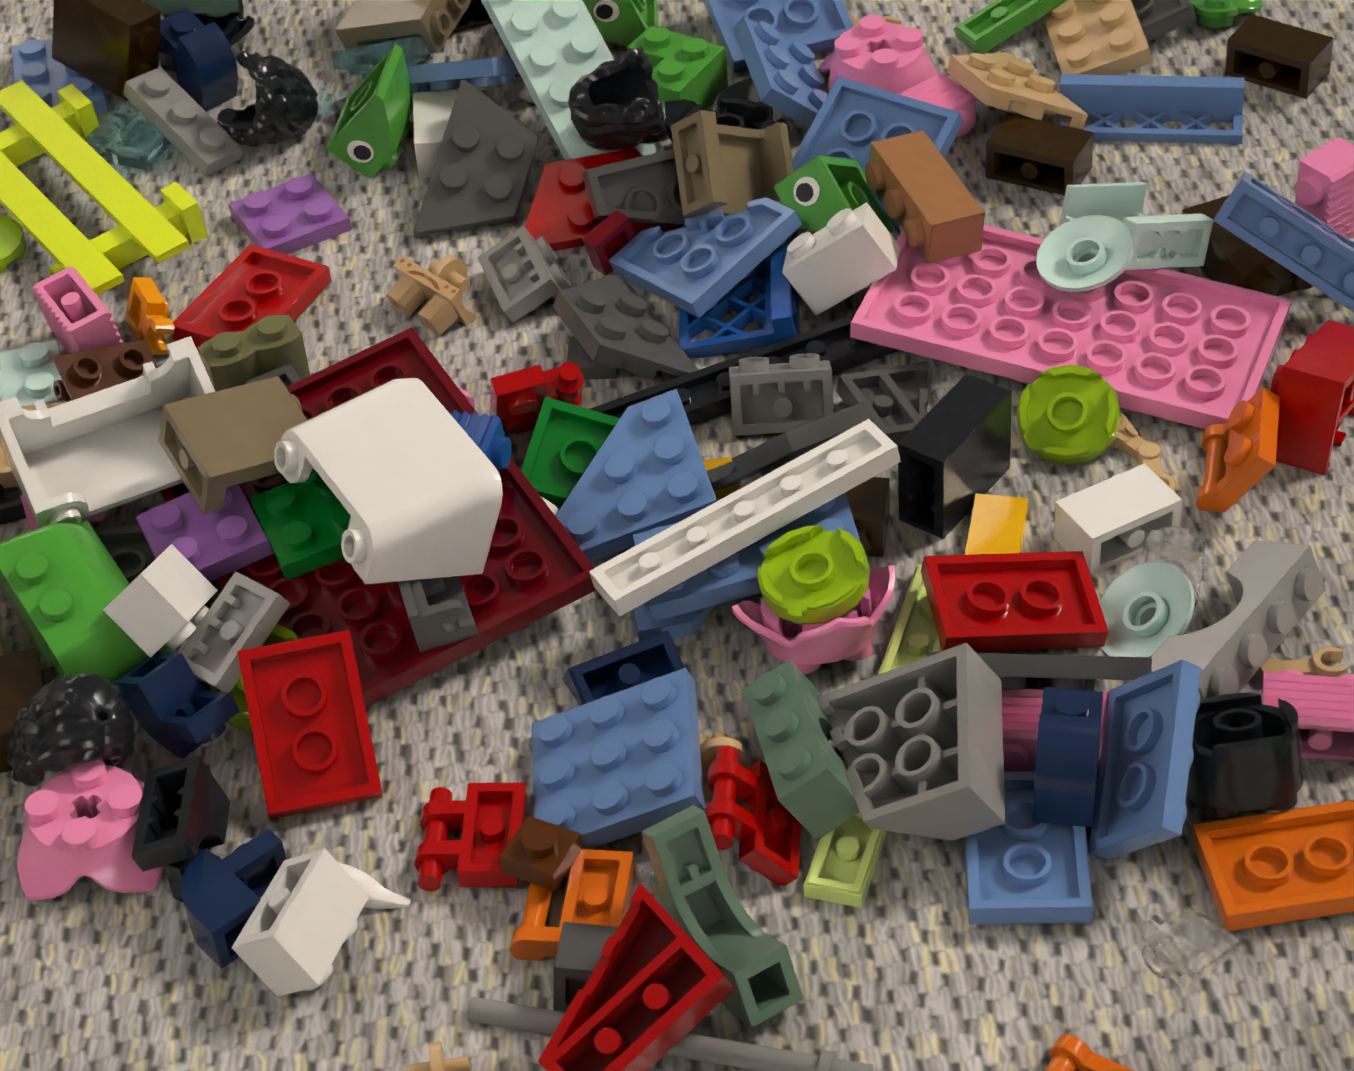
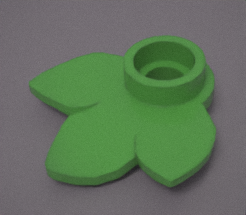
M1189 0L1194 7L1195 13L1199 15L1198 23L1211 28L1229 27L1233 25L1234 16L1239 13L1256 12L1262 8L1263 4L1262 0Z

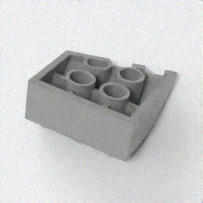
M967 643L816 697L821 711L828 717L832 728L830 731L834 746L843 756L847 767L846 777L863 822L869 828L954 841L1005 824L1001 679Z

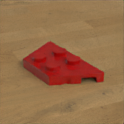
M632 148L630 150H620L546 163L525 228L535 240L543 236L554 251L585 246L582 239L603 220H597L594 217L582 174L587 169L643 155L636 148ZM631 222L635 235L639 234L642 230L660 226L663 232L682 228L680 226Z

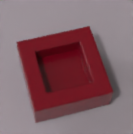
M616 209L605 220L596 225L582 240L593 268L606 276L614 271L608 260L636 235L630 219Z

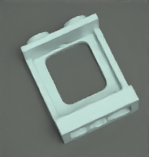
M1144 182L1067 185L1059 226L1072 219L1088 215L1103 214L1104 216L1120 220L1131 231L1135 244L1134 255L1125 270L1204 266L1213 219L1202 213L1143 215L1142 210L1148 186Z

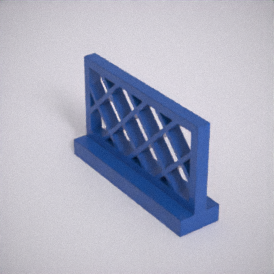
M797 231L790 235L782 246L776 248L760 263L762 266L751 275L742 279L735 288L718 301L716 306L708 310L700 318L680 308L679 346L689 358H704L761 348L800 334L799 294L782 273L787 247L798 237ZM753 290L763 294L751 305L742 301ZM729 310L739 313L727 324L718 320ZM752 321L765 325V329L750 332L741 331ZM705 329L715 333L709 339L691 342L692 338Z

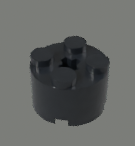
M1255 693L1224 694L1200 701L1195 717L1192 742L1194 758L1189 769L1186 795L1193 802L1202 806V814L1210 819L1223 820L1235 816L1238 811H1251L1263 808L1272 811H1284L1294 807L1298 803L1297 792L1303 785L1298 713L1294 706L1279 698L1278 708L1262 704L1261 694Z

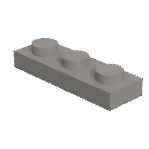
M161 67L125 81L123 95L205 177L241 159L243 148Z

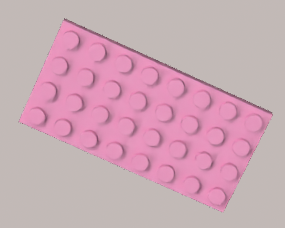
M984 224L981 251L930 264L925 261L916 247L910 246L905 231L902 229L896 240L900 246L897 269L872 283L851 321V338L963 366L971 370L1013 379L1021 383L1032 384L1040 378L1039 374L1052 367L1070 364L1088 367L1099 373L1109 385L1111 384L1117 393L1119 408L1205 429L1213 424H1224L1239 402L1250 400L1260 390L1289 316L1292 300L1164 268L1124 270L1113 281L1099 288L1083 292L1061 291L1048 285L1041 278L1037 269L1036 255L1044 239Z

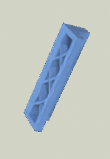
M1060 74V93L1088 114L1087 120L1093 124L1084 127L1083 130L1094 132L1093 141L1242 144L1244 78ZM1059 118L1058 124L1068 126ZM1126 120L1134 121L1139 125L1133 128H1121L1115 123ZM1171 121L1180 122L1185 126L1180 129H1167L1161 124ZM1213 122L1232 123V130H1213L1207 125Z
M1244 171L1213 221L1354 312V242Z

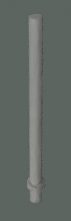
M471 997L467 1007V1020L552 1036L566 1012ZM687 1033L665 1054L667 1056L754 1071H873L872 1064L837 1059L835 1051L822 1050L820 1055L690 1033Z

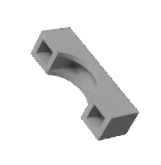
M1253 541L1226 571L1237 603L1236 608L1222 620L1202 630L1168 637L1151 656L1152 672L1183 659L1201 667L1199 683L1200 701L1214 696L1239 693L1325 591L1323 577L1318 570L1311 545Z

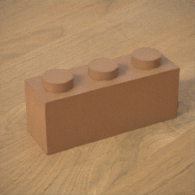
M924 130L871 142L870 163H867L865 166L867 184L872 191H876L885 203L888 215L892 219H896L904 229L910 246L916 247L928 264L981 251L985 212Z

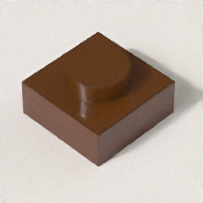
M527 816L500 856L502 873L555 891L582 850L581 833Z

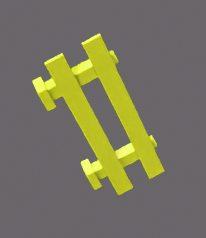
M23 80L0 90V109L16 124L0 132V204L54 259L55 265L48 268L50 276L67 267H73L98 296L125 282L123 274L119 270L147 255L157 264H160L189 249V241L193 244L208 237L198 202L177 182L160 189L164 203L153 207L88 144V142L103 135L92 102L73 84L57 91L60 104L54 107L48 106ZM46 153L119 226L88 240L17 166Z

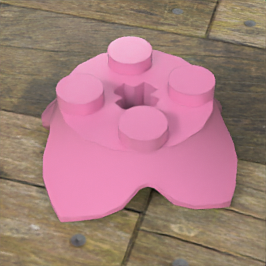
M879 15L864 16L860 19L859 26H855L842 33L835 40L833 52L820 65V71L823 74L830 73L827 85L828 93L838 76L899 94L938 75L930 59V53L923 46V32L918 28L886 22L885 18Z
M894 566L871 568L868 590L858 605L841 617L820 624H797L780 618L765 605L764 599H761V605L750 600L741 601L732 606V613L739 621L759 635L770 654L778 660L786 661L790 659L803 674L816 671L820 664L837 662L843 659L849 661L868 658L873 653L872 640L875 636L876 624L894 593L896 582Z
M99 759L92 762L73 764L71 769L48 780L39 791L29 795L24 804L27 815L23 821L25 829L17 859L19 879L26 898L36 901L59 897L69 892L82 876L92 878L104 889L120 893H139L155 890L164 866L143 872L131 857L145 782L136 780L131 773L120 768L105 765L104 761Z

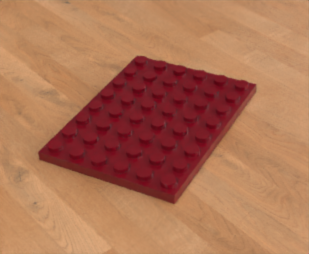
M412 327L286 387L290 394H294L299 399L303 414L307 420L393 379L404 378L420 379L450 413L454 410L460 414L464 411L470 415L474 412L477 413ZM510 458L506 469L498 470L502 482V503L483 574L459 576L479 635L420 653L398 582L365 584L351 563H348L345 558L287 581L274 553L236 570V572L277 592L290 603L276 625H281L293 631L301 639L350 630L365 708L596 591L589 573L595 567L512 458ZM281 473L241 483L239 486L254 512L250 497L288 483V481ZM181 483L161 490L158 494L163 502L166 503L190 491L185 483ZM235 571L213 580V583L217 584L221 592Z

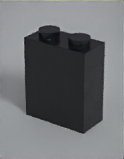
M966 373L898 443L901 460L898 463L900 521L944 539L973 508L976 493L986 494L1010 468L1012 391Z

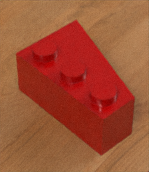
M1328 320L1315 334L1310 333L1300 349L1293 350L1289 361L1285 365L1277 367L1270 389L1271 392L1280 397L1276 462L1321 475L1326 474L1330 467L1329 460L1333 444L1341 446L1346 437V433L1340 432L1338 429L1346 415L1354 416V326Z
M639 883L630 901L632 904L613 937L609 936L600 952L602 956L583 990H578L540 1056L538 1062L546 1071H647L735 990V987L641 883Z

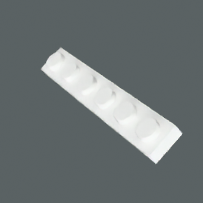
M867 419L590 570L589 573L593 585L620 617L901 462L898 446L870 419Z

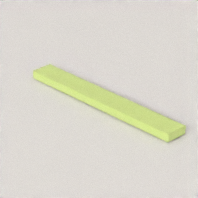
M922 564L916 565L878 675L926 657V652H942L921 575ZM858 813L822 836L803 885L804 897L862 908L887 831L869 828L863 822L861 814Z

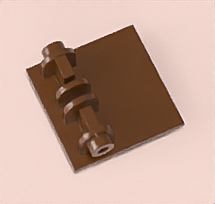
M146 340L53 356V361L61 377V380L54 381V393L58 400L72 401L144 376L143 364L153 361L155 368H158Z

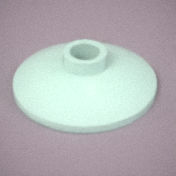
M1104 215L1078 217L1058 226L1043 240L1036 255L1037 269L1041 278L1055 289L1066 292L1093 290L1113 281L1127 268L1134 255V239L1129 228L1116 218Z
M1159 561L1136 565L1118 576L1105 590L1099 601L1109 631L1105 646L1100 648L1108 656L1151 657L1168 637L1183 635L1192 618L1195 603L1194 590L1187 576L1174 565Z

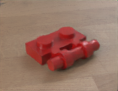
M565 362L560 367L542 371L539 364L493 377L490 382V417L494 414L501 419L503 431L508 430L510 434L527 432L536 426L545 397L581 407L584 385L583 374L575 363Z
M727 745L721 746L716 750L715 761L708 769L707 785L712 791V801L705 808V814L717 850L729 849L732 846L734 837L740 841L738 860L776 885L786 886L799 877L801 823L778 801L765 762L759 760L747 769L738 763L739 752L736 748ZM736 797L742 801V807L735 803Z
M526 782L468 783L466 800H452L453 794L447 788L437 787L432 789L429 802L423 806L420 827L425 833L423 842L416 849L414 863L416 870L419 872L418 886L425 891H436L441 887L442 874H446L449 869H457L459 887H519V878L502 873L500 856L526 819L528 801ZM454 829H462L461 840H447V835L451 834Z

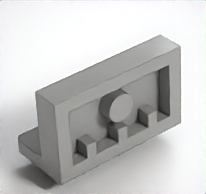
M524 225L477 257L503 312L513 323L536 310L550 297L553 296L556 299L560 290L572 286L564 271L555 262L558 257L543 236L535 240Z
M807 353L790 356V363L769 364V358L749 357L740 359L739 366L729 367L733 436L785 433L833 414V385L830 361H820L819 354Z
M235 571L197 626V629L179 652L183 654L200 685L207 689L210 686L220 692H231L241 677L237 651L261 647L290 603L277 592Z

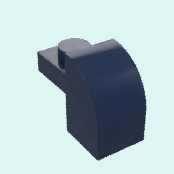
M188 8L162 19L160 25V46L177 63L176 83L205 111L236 97L238 87L237 64L230 44L218 25L213 22L205 26Z
M157 651L151 658L148 657L114 682L115 685L120 686L123 692V699L128 702L131 708L130 711L146 733L180 759L185 758L202 744H206L219 737L226 730L224 723L240 712L230 692L203 690L182 653Z
M1044 687L1037 739L1033 822L1093 827L1103 706L1102 691Z
M269 829L248 843L240 845L222 860H219L210 850L205 848L190 862L183 874L181 895L193 938L198 946L221 969L240 957L232 949V946L283 861L287 860L283 842Z

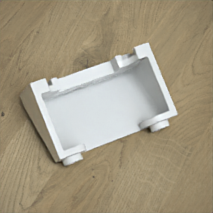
M191 336L166 344L169 358L158 368H155L153 361L143 364L144 376L47 409L44 399L33 402L35 410L22 409L16 396L0 402V446L39 527L58 523H74L78 525L83 518L184 483L158 440L164 404L215 392Z
M393 379L286 430L282 435L281 441L276 443L274 449L275 466L288 482H305L309 478L312 469H315L350 514L348 529L344 531L342 536V553L345 560L351 563L365 584L483 574L502 503L501 478L493 463L420 379Z

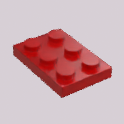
M250 244L173 321L175 328L174 334H172L173 340L178 341L191 336L195 346L199 347L219 333L244 331L266 316L290 315L294 321L331 282L329 266Z
M1083 551L924 556L921 575L942 651L967 643L975 652L1105 646L1109 631Z
M350 630L237 651L269 820L383 797Z

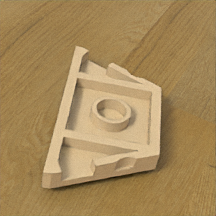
M1006 52L971 53L968 55L951 56L947 73L985 105L1016 112L1038 120H1042L1044 113L1056 115L1069 127L1084 129L1088 114L1054 88V81L1037 75L1032 64L1018 60L1012 54Z

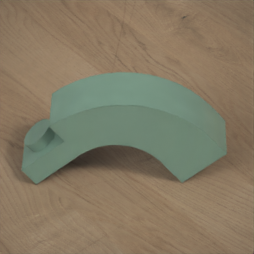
M692 805L641 831L656 873L649 880L658 903L735 987V990L722 1001L727 1010L752 1028L804 1000L787 946L765 933L752 920L737 898L723 868L705 811Z

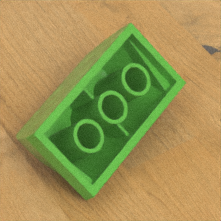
M87 520L78 525L74 523L50 524L0 543V589L50 667L53 666L56 677L69 675L73 672L94 673L109 678L111 683L114 684L116 680L149 657L103 611L129 585V582ZM166 644L158 650L161 652H175Z

